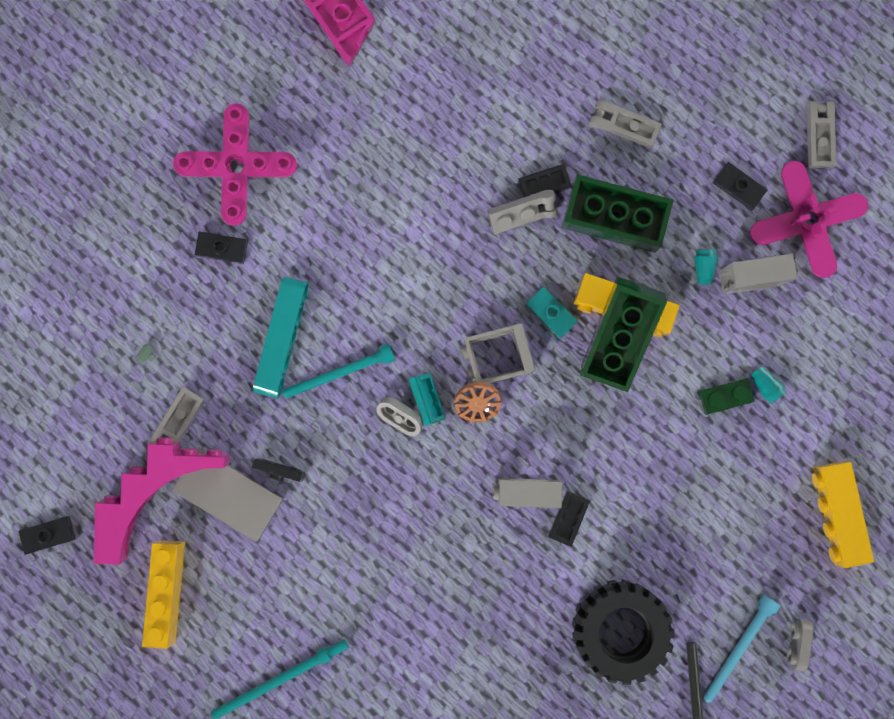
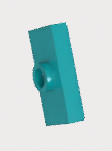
M544 287L526 303V306L560 339L578 322Z
M427 373L408 379L424 427L445 420L446 417L431 374Z

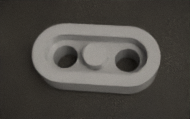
M385 397L377 406L379 417L406 435L416 436L424 427L421 415L395 398Z
M797 619L790 629V636L793 641L792 648L787 652V663L790 664L792 670L805 672L810 660L813 626L809 620Z

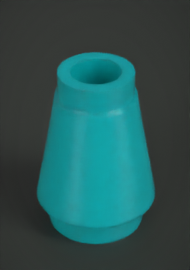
M696 250V256L693 257L698 279L697 284H713L719 256H716V250Z
M763 366L751 374L763 399H767L770 404L787 393L783 388L785 385Z

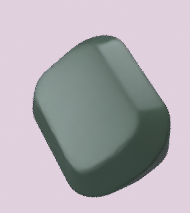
M149 344L143 345L136 356L137 361L145 362L147 358L151 361L154 360L155 357L150 354L152 348Z

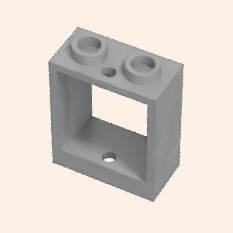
M793 254L733 262L719 271L722 293L725 295L782 286L797 279L798 264L794 260Z
M522 323L464 338L465 344L460 345L464 360L469 359L471 368L467 369L470 383L484 382L493 384L535 372ZM513 334L522 369L481 379L472 345Z
M497 478V483H493L492 498L497 500L499 506L562 508V482L544 479Z

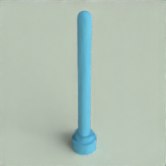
M764 594L758 601L759 606L757 608L759 611L705 692L704 700L710 703L714 700L768 616L771 617L773 613L776 614L781 607Z

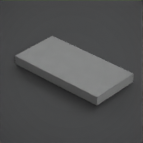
M201 448L197 449V453H207ZM230 465L224 468L202 469L180 476L172 490L255 542L259 541L284 499Z

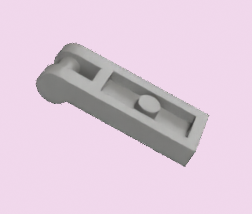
M597 101L595 106L596 113L594 116H591L589 121L591 127L603 129L648 148L653 147L661 128V123L606 101ZM605 114L612 115L610 121L604 119Z
M808 101L805 107L807 116L808 168L833 169L836 166L835 104L833 101H825L823 104H817L816 101ZM818 114H823L824 118H818Z
M544 190L487 210L494 235L545 217H556L558 215V208L554 204L556 200L554 191ZM542 203L545 205V206H542V207H539V208H538V205H540V204H542Z
M182 387L148 444L156 441V438L164 437V435L172 438V442H181L206 399L188 388Z

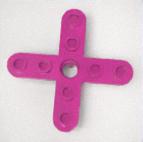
M234 103L229 105L224 111L223 152L183 151L175 156L173 167L179 175L184 177H222L221 216L227 224L237 226L242 224L247 217L248 177H290L297 170V161L288 152H248L249 112L243 105ZM233 160H236L238 164H244L241 172H233V168L230 165Z
M798 161L788 162L781 170V178L792 212L756 222L750 228V238L757 245H767L800 235L812 272L820 278L830 277L837 270V262L826 227L863 216L868 210V201L863 195L853 193L818 204L805 166ZM808 211L814 212L817 216L818 221L813 225L806 223V221L811 219L810 214L805 215Z

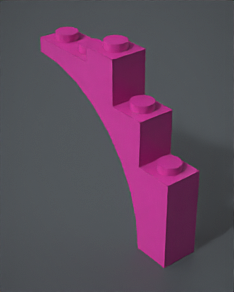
M159 437L156 438V441L148 444L147 470L144 466L130 467V470L121 474V499L119 495L104 496V499L95 503L94 564L120 565L127 559L129 540L135 522L145 504L161 487L169 481L190 472L202 469L224 468L230 462V454H222L220 449H209L207 453H197L195 448H184L180 452V442H172V438Z

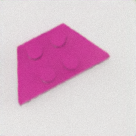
M303 0L346 65H351L375 24V18L362 0Z

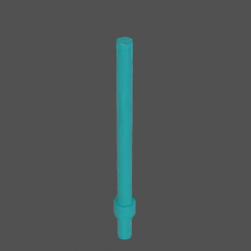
M346 639L329 648L325 646L319 649L316 655L211 711L212 718L219 719L309 669L332 661V657L349 648Z

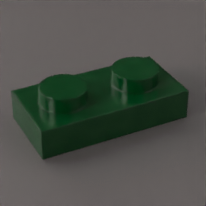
M748 378L698 391L705 415L755 402Z

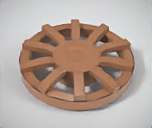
M469 383L460 388L456 393L454 399L455 410L459 417L468 420L470 423L487 422V420L497 416L500 410V393L494 386L488 383ZM474 388H482L481 392L474 391ZM470 390L471 394L469 396L464 395L466 391ZM489 390L492 394L486 396L485 392ZM494 397L497 399V402H488ZM462 398L468 402L459 403V399ZM487 406H495V408L492 410ZM460 407H468L464 411L460 409Z

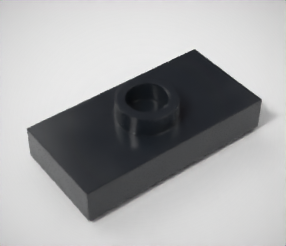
M730 162L725 164L712 182L751 211L755 209L768 191V189Z
M565 164L518 178L523 198L544 190H553L556 194L572 188Z
M199 231L194 255L196 257L244 264L248 240Z
M262 458L254 459L252 468L270 473L269 478L278 481H284V478L302 482L306 474L303 470Z
M566 490L562 500V508L558 509L547 537L572 547L590 500Z
M70 516L18 531L24 555L76 540Z

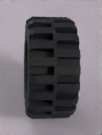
M615 580L607 581V584L604 586L598 584L594 587L595 590L591 594L587 592L583 596L584 601L582 604L577 605L575 609L577 615L573 617L572 626L574 627V632L572 633L573 640L583 661L600 678L605 677L608 682L614 684L617 681H621L623 685H631V680L641 683L646 681L644 676L649 673L654 677L659 673L656 668L659 664L662 666L666 665L668 659L665 656L667 652L672 653L674 647L670 641L671 638H675V630L671 627L673 621L671 615L666 611L667 607L656 595L640 584H634L627 580H622L621 582H616ZM620 608L633 609L641 615L645 622L643 639L630 652L623 654L611 653L600 641V626L605 617L612 611Z

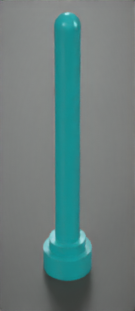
M386 343L379 346L380 349L376 350V353L288 387L282 391V395L284 398H290L378 362L389 364L396 361L390 344Z

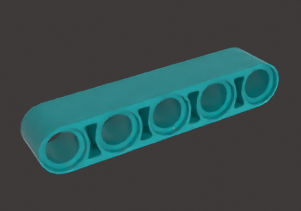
M286 276L282 278L254 381V393L276 399L280 397L307 297L309 282Z

